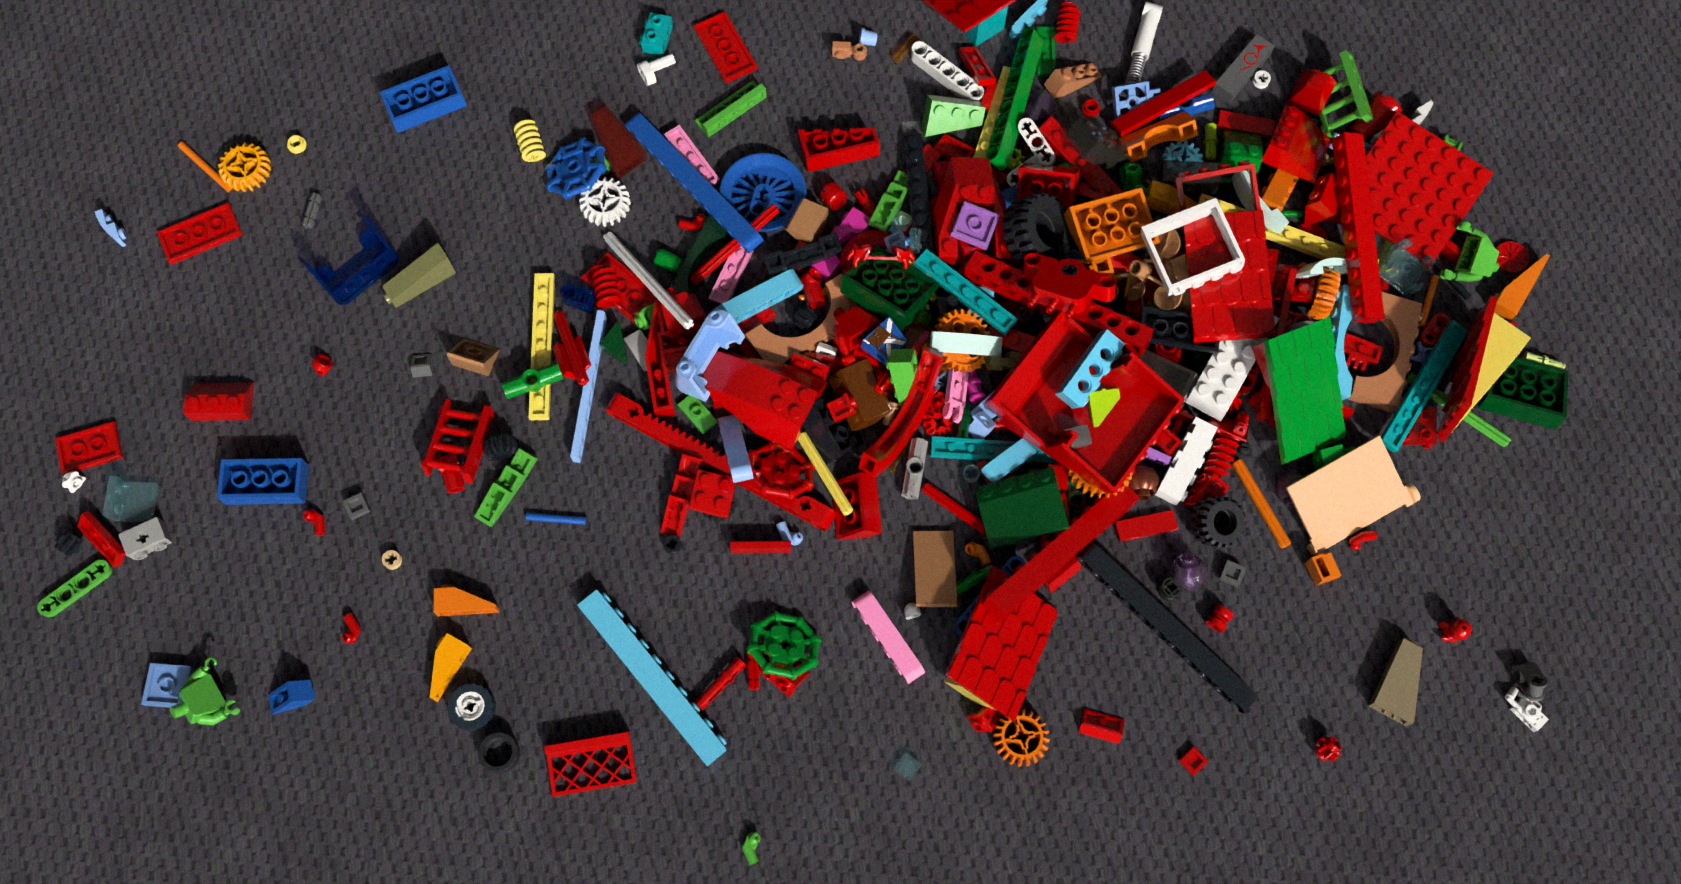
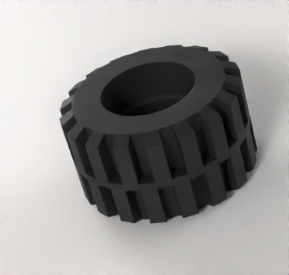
M1220 496L1204 497L1203 500L1197 502L1198 506L1192 508L1194 513H1190L1192 522H1189L1190 527H1193V530H1191L1192 534L1196 535L1195 539L1201 541V544L1214 547H1229V545L1233 546L1236 544V541L1242 538L1240 535L1245 532L1243 527L1247 523V521H1244L1246 514L1242 512L1243 507L1237 505L1238 502L1236 500ZM1219 512L1222 517V525L1216 531L1214 518Z

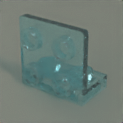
M109 476L102 515L111 521L146 522L153 519L159 484L125 482L118 476Z

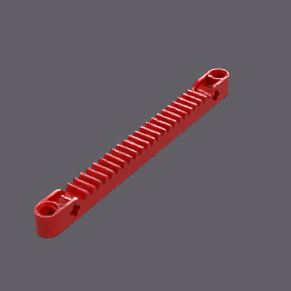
M615 393L606 406L605 411L609 415L681 454L688 453L702 457L701 465L719 475L732 478L726 454L721 457L719 450L714 452L712 446L708 449L706 443L701 445L700 440L694 441L692 435L687 438L686 432L680 433L679 428L674 430L671 424L667 426L666 421L660 423L659 417L653 419L651 413L645 416L642 406L619 393ZM751 480L736 482L741 487L827 532L837 515L833 509L809 496H802L800 498L795 496L793 500H787L784 497L761 494V490ZM809 505V509L802 511V506L806 507Z

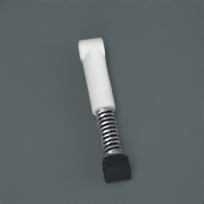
M1145 2L1131 52L1132 59L1125 84L1141 81L1144 65L1149 59L1155 32L1162 13L1163 6ZM1135 87L1136 96L1138 97L1140 89ZM1124 89L1119 94V101L1126 100L1128 97L1127 89ZM1131 99L1129 105L1134 106L1135 100Z

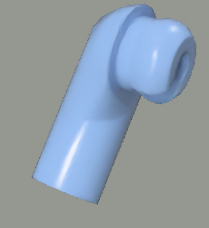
M785 521L776 525L782 541H791V545H799L803 540V535L800 532L794 533L789 531Z

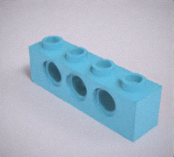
M1108 329L1100 331L1055 395L1072 409L1084 407L1089 401L1088 396L1100 386L1101 382L1099 381L1102 376L1107 375L1112 367L1110 365L1112 362L1117 360L1123 353L1122 348L1125 344ZM1101 350H1102V351L1104 352V354H1105V358H1104V359H1103V358L1101 357V355H1100V351H1101ZM1090 366L1094 369L1093 375L1089 372ZM1078 382H1081L1083 385L1082 391L1078 388Z

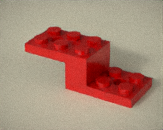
M1267 249L1272 299L1280 300L1287 271L1290 268L1297 269L1298 271L1304 266L1278 264L1279 250ZM1316 276L1295 278V281L1300 284L1294 286L1291 301L1312 303Z

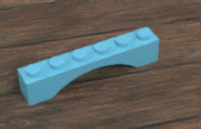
M1346 284L1339 287L1335 304L1329 315L1336 345L1334 350L1339 371L1338 382L1342 401L1351 397L1353 382L1344 355L1345 333L1352 319L1349 286Z

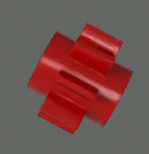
M1323 735L1315 742L1317 747L1314 750L1321 760L1326 761L1329 759L1330 762H1333L1341 755L1339 750L1342 747L1335 737L1330 736L1327 738L1326 735Z

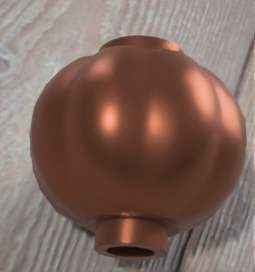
M1137 463L1135 466L1136 470L1128 486L1140 497L1138 501H1147L1157 493L1160 487V477L1153 468L1147 467L1145 463Z

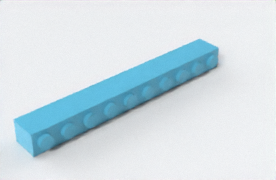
M595 590L580 602L578 607L708 767L727 751L724 747L727 744L720 734L716 736L711 731L713 725L707 718L702 719L698 715L700 709L694 702L689 703L685 699L687 693L681 686L676 687L672 683L675 680L668 670L664 672L659 667L662 664L655 654L651 656L646 651L649 649L648 645L642 638L638 641L634 636L637 632L631 624L625 625L621 620L624 617L617 607L613 610L609 605L612 602L604 592L600 594L598 590Z

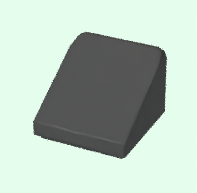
M432 354L412 356L410 369L413 378L432 376Z
M1087 424L1064 430H1074L1078 434L1069 447L1070 449L1086 447L1092 444Z

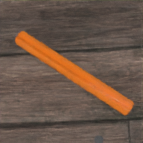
M1242 459L1235 461L1232 467L1280 548L1289 546L1291 544L1290 539Z

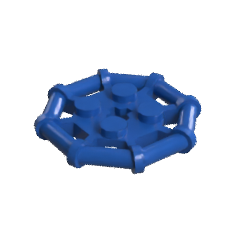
M580 138L579 141L566 146L561 145L551 162L545 166V171H547V190L563 196L564 199H571L572 196L593 190V185L607 169L603 145L590 142L587 138ZM595 156L597 157V163H593ZM583 182L582 185H579V186H577V187L572 188L574 185H577V184ZM561 183L565 184L564 188L559 187L558 185Z

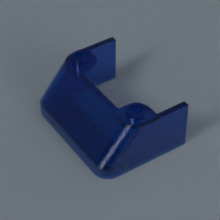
M359 211L356 214L367 227L359 235V242L364 249L335 272L327 265H319L313 269L301 256L297 258L318 284L339 305L349 304L392 270L398 263V256L368 217Z

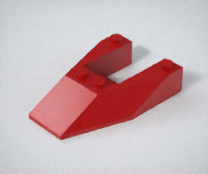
M951 157L933 210L935 256L947 265L955 264L958 258V239L950 235L964 201H967L1000 215L991 237V257L998 261L1002 260L1011 266L1014 259L1010 256L1011 252L1006 248L1007 244L1003 240L1004 231L1002 230L1003 217L1006 213L1007 205L989 159Z
M688 294L692 301L695 303V305L698 307V309L701 311L703 319L705 321L707 315L704 312L695 294ZM655 299L645 360L655 417L665 418L676 416L669 374L676 373L678 363L702 324L670 338L661 302ZM719 347L717 351L724 352V348ZM713 400L714 409L722 408L720 403Z

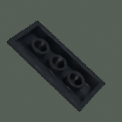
M1143 306L1140 323H1145L1154 329L1150 344L1218 354L1220 341L1193 342L1191 313Z

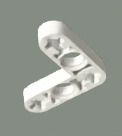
M1030 118L1021 119L1018 124V130L1034 153V156L1024 163L1052 166L1056 161V155L1037 125ZM1023 124H1032L1030 129L1034 134L1030 136L1027 130H1022L1024 128ZM1039 137L1042 139L1040 147H1033L1032 141L1034 138ZM1044 149L1048 155H1052L1050 156V161H1043L1044 155L1041 152L1037 154V152ZM1021 165L1007 175V183L1011 187L1016 185L1015 182H1011L1013 180L1012 176L1016 175L1018 177Z

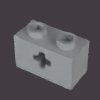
M158 517L118 534L126 556L133 560L144 559L148 556V553L164 550L168 544L172 543L165 522Z

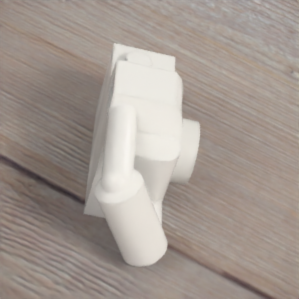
M1511 687L1505 695V699L1512 705L1510 710L1533 732L1538 731L1549 720L1541 712L1542 705L1538 701L1527 699L1518 688ZM1516 695L1520 698L1517 702L1514 700Z

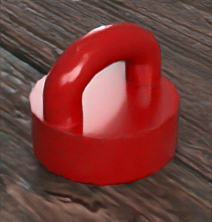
M318 354L312 360V366L319 376H325L331 370L333 362L328 356Z

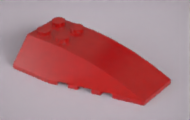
M716 351L701 376L706 379L707 384L705 388L710 392L709 396L713 400H716L723 408L735 415L739 421L751 428L755 434L791 451L801 435V427L815 400H819L827 385L826 381L791 365L722 351Z

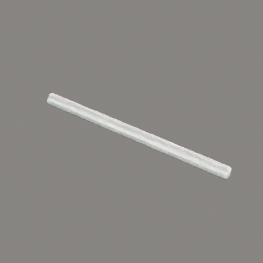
M612 232L604 234L605 242L685 329L693 327V319Z

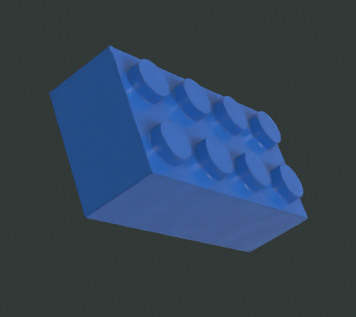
M450 65L380 92L397 133L467 106Z
M302 458L221 459L217 499L225 505L306 504L309 465Z

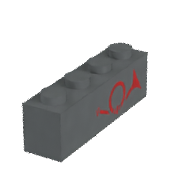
M1258 34L1253 39L1249 38L1243 47L1244 50L1242 52L1239 50L1234 56V62L1226 65L1223 75H1218L1215 78L1216 85L1213 87L1212 93L1230 104L1269 58L1275 46Z

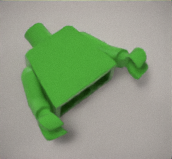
M1469 222L1459 223L1456 229L1465 231L1470 236L1466 237L1455 268V271L1458 272L1453 273L1448 269H1445V271L1441 270L1440 277L1445 280L1455 279V281L1463 282L1479 281L1483 276L1490 277L1493 272L1499 269V263L1496 262L1499 251L1493 246L1487 234L1475 227L1471 228Z

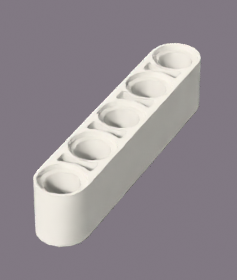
M918 41L912 45L911 60L914 64L959 98L982 102L984 88L978 86L975 80L926 43Z

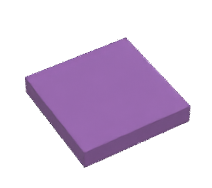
M964 201L950 236L987 250L1000 215Z

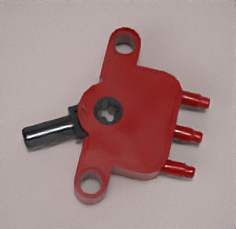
M1066 242L1058 245L1060 260L1037 253H1029L1024 257V276L1032 280V293L1027 303L1028 307H1033L1037 302L1047 306V313H1052L1056 308L1065 311V318L1070 319L1074 314L1084 312L1092 298L1102 302H1110L1115 298L1116 279L1104 273L1090 269L1086 270L1082 262L1072 259L1069 244H1066Z

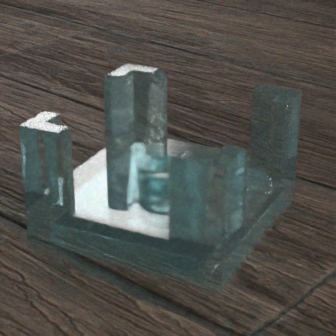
M1407 238L1392 245L1379 271L1381 278L1405 296H1409L1422 289L1424 283L1417 284L1422 272L1431 269L1436 261L1429 255L1418 260L1410 254L1406 248L1412 246L1413 243Z

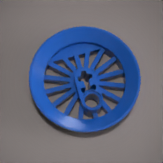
M757 153L741 158L727 170L721 181L720 194L739 214L749 209L742 216L749 224L752 222L748 220L750 217L754 220L761 214H757L755 211L760 210L763 212L771 204L776 205L779 212L784 214V216L780 218L777 214L774 216L775 221L768 222L757 231L768 232L780 229L788 224L801 199H806V184L799 169L786 158L770 153ZM748 176L753 186L747 183L742 178ZM753 176L759 177V185ZM739 183L741 186H743V187L746 188L747 190L741 189V188H736V185ZM791 186H792L793 189H794V190H790V191H783V190H785V189H787V188H789V187H791ZM734 193L742 195L743 197L732 198V195ZM795 197L794 201L783 198ZM745 203V204H743V205H741V206H739V207H737V208H735L734 205H733V204ZM781 205L789 206L791 209L788 211Z

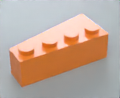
M1274 167L1273 169L1277 171L1275 173L1271 172L1266 181L1269 183V186H1264L1259 196L1262 197V200L1271 211L1278 208L1281 212L1299 177Z

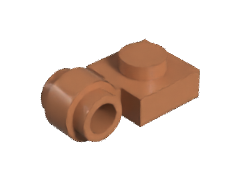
M833 41L832 57L845 59L853 55L854 59L861 61L867 56V48L861 43L851 46V42Z

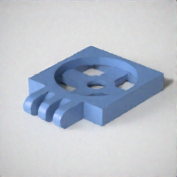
M1149 81L1113 86L1114 120L1122 116L1120 109L1127 108L1131 111L1157 97L1154 96V93L1161 92L1160 88L1149 89ZM1135 87L1141 89L1144 97L1136 96ZM1124 89H1127L1128 97L1126 100L1119 101V94ZM1131 99L1135 100L1134 106L1129 105Z

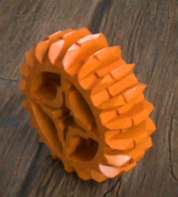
M1323 268L1324 273L1316 277L1312 303L1307 305V315L1313 317V319L1327 318L1333 309L1341 281L1340 273L1334 271V269Z
M1022 709L1020 716L1017 715L1015 722L1005 716L1006 720L1003 718L999 719V723L1002 726L995 725L994 729L1000 733H993V737L999 739L993 745L1001 746L996 752L997 754L1005 752V755L1002 757L1003 760H1006L1008 756L1011 757L1010 765L1015 760H1017L1018 767L1022 766V760H1024L1026 766L1030 765V759L1033 763H1037L1036 755L1043 758L1044 754L1041 750H1048V747L1043 743H1049L1050 739L1043 736L1047 735L1049 730L1041 729L1046 723L1038 724L1039 715L1035 719L1031 718L1033 715L1032 711L1028 713V716H1025V710ZM1020 721L1030 724L1035 729V732L1025 730ZM1014 722L1015 734L1005 738L1007 726ZM1018 732H1020L1022 736L1027 737V739L1025 738L1024 744L1021 740L1015 739L1019 735ZM1038 738L1036 749L1028 753V741ZM1007 744L1017 745L1022 754L1013 752Z

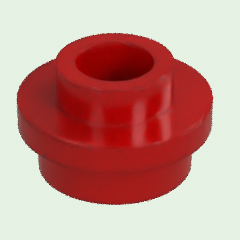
M1094 99L1085 101L1082 105L1083 114L1087 117L1097 116L1100 112L1098 101Z

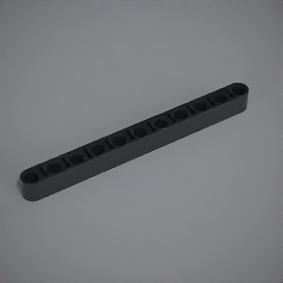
M1090 542L1077 556V560L1225 700L1232 706L1235 705L1239 708L1238 711L1244 714L1257 700L1258 696L1100 547Z

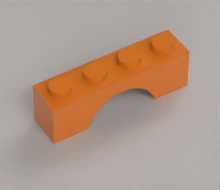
M1184 111L1118 138L1121 154L1128 162L1132 163L1147 157L1148 150L1158 143L1165 141L1183 142L1198 136L1196 120Z

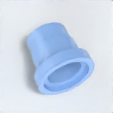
M861 27L858 44L875 46L877 32L865 30V28Z

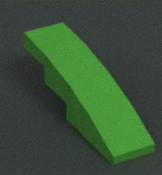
M898 171L893 182L890 183L886 193L883 194L868 223L869 226L883 232L887 231L909 194L906 173Z
M519 448L510 465H506L498 481L493 482L474 517L492 527L521 487L538 458Z

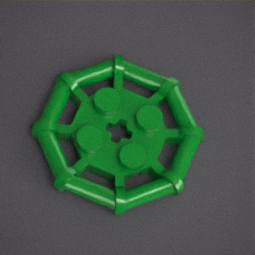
M773 611L769 616L751 624L749 646L746 648L747 653L752 655L763 669L764 674L767 675L769 673L787 677L790 680H796L799 675L811 668L817 667L821 638L805 622L804 617H796ZM780 621L795 624L794 628L783 626ZM774 623V626L769 631L763 629L769 624ZM801 628V630L809 639H804L802 633L798 629ZM758 636L764 638L763 645H757ZM779 643H786L788 647L782 649V645H779ZM811 646L810 656L808 657L804 654L805 647ZM761 653H764V655H768V660L770 661L769 663L766 661V659L762 656ZM796 661L803 662V664H801L800 666L796 668L793 667V664ZM773 665L784 666V667H787V669L781 668V667H776V666H773Z

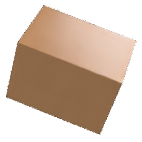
M802 198L785 230L797 241L802 240L807 244L818 242V238H820L829 222L828 208Z
M463 338L447 352V357L453 366L489 376L500 349Z

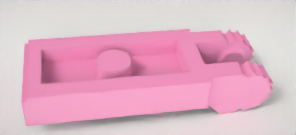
M954 368L948 369L945 406L943 407L942 416L945 419H949L952 415V420L955 423L961 421L963 408H965L968 372H954Z

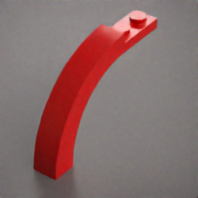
M926 347L923 350L911 389L901 410L881 438L863 452L858 469L875 478L905 448L920 425L937 388L934 385L944 355L930 347Z

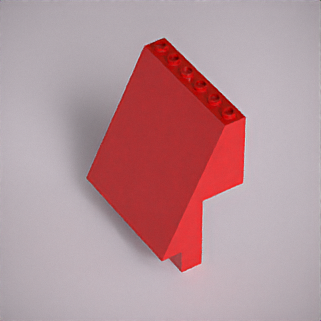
M1061 310L1052 316L985 404L999 415L996 420L997 422L1106 494L1117 493L1123 488L1124 480L1135 472L1136 464L1147 456L1148 452L1146 451L1158 441L1160 432L1170 425L1172 416L1182 409L1181 404L1185 399L1133 352H1129L1114 360L1110 365L1112 368L1109 373L1102 376L1099 381L1101 384L1095 391H1100L1103 388L1105 390L1119 388L1120 399L1098 427H1093L1089 403L1084 407L1072 409L1055 395L1094 340V337L1072 318L1066 319V313ZM1101 350V351H1100V355H1101V357L1104 359V358H1105V354H1104V352ZM1090 366L1089 372L1093 375L1094 369ZM1078 382V388L1082 391L1083 385L1081 382ZM1087 424L1092 444L1086 447L1070 449L1069 447L1078 434L1074 430H1064Z

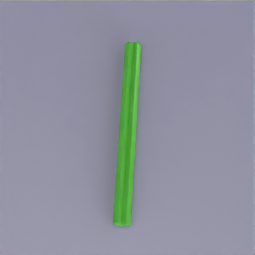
M1411 372L1406 378L1408 380L1407 383L1411 385L1417 374ZM1435 387L1430 398L1444 406L1448 395ZM1472 411L1463 419L1502 447H1506L1511 441L1509 436Z

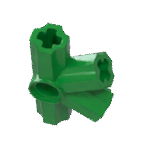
M1130 162L1118 166L1120 188L1124 192L1142 188L1146 197L1148 192L1147 188L1143 187L1141 183V166Z

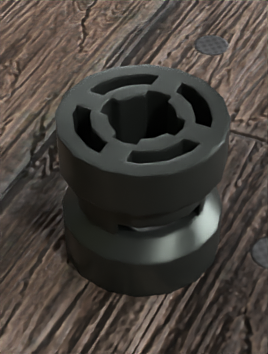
M1174 577L1165 579L1158 589L1160 597L1166 601L1176 599L1182 592L1181 582Z

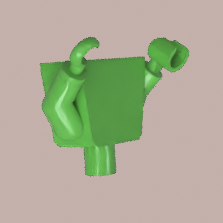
M208 657L205 660V666H200L193 672L180 688L177 698L179 704L170 707V712L174 719L185 715L191 724L215 725L229 717V714L238 715L240 713L239 708L231 710L238 703L234 700L226 703L212 676L208 674V669H210L209 661L212 659L214 665H217L215 657Z

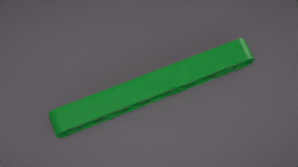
M1032 26L1025 28L1020 35L986 153V158L999 171L1007 168L1011 161L1019 132L1018 124L1023 118L1044 43V38Z

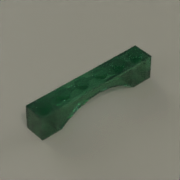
M711 215L706 216L703 222V229L696 234L693 247H690L686 253V260L679 265L676 278L672 279L668 288L674 287L677 294L682 292L689 294V277L692 275L698 262L710 250L725 243L730 235Z

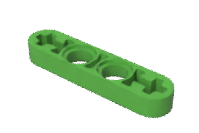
M105 560L95 561L43 598L37 606L38 612L48 618L57 615L107 579L112 573V565ZM101 565L104 567V568H103V570H104L103 573H100V572H99V571H100L99 567H100ZM84 577H88V585L86 587L81 588V579ZM71 590V597L63 600V592ZM47 604H50V605H51V607H50L51 611H49V612L46 611V609H47V606H46V605H47Z

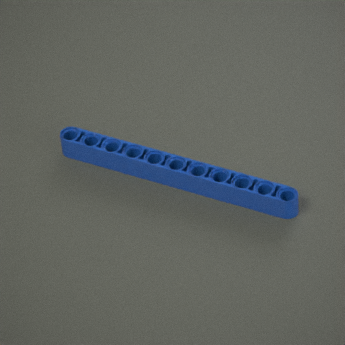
M638 112L625 123L626 128L633 132L634 137L748 253L752 252L764 241L760 234L641 113Z

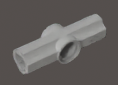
M922 438L911 439L901 494L906 499L913 500L919 498L928 441ZM916 465L920 470L913 472L910 470V467Z

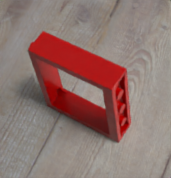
M1249 160L1237 162V166L1230 167L1228 163L1218 165V169L1210 170V167L1198 169L1199 173L1191 174L1190 171L1180 172L1179 176L1175 177L1180 210H1186L1182 182L1245 170L1249 172L1254 211L1261 210L1254 163H1250Z

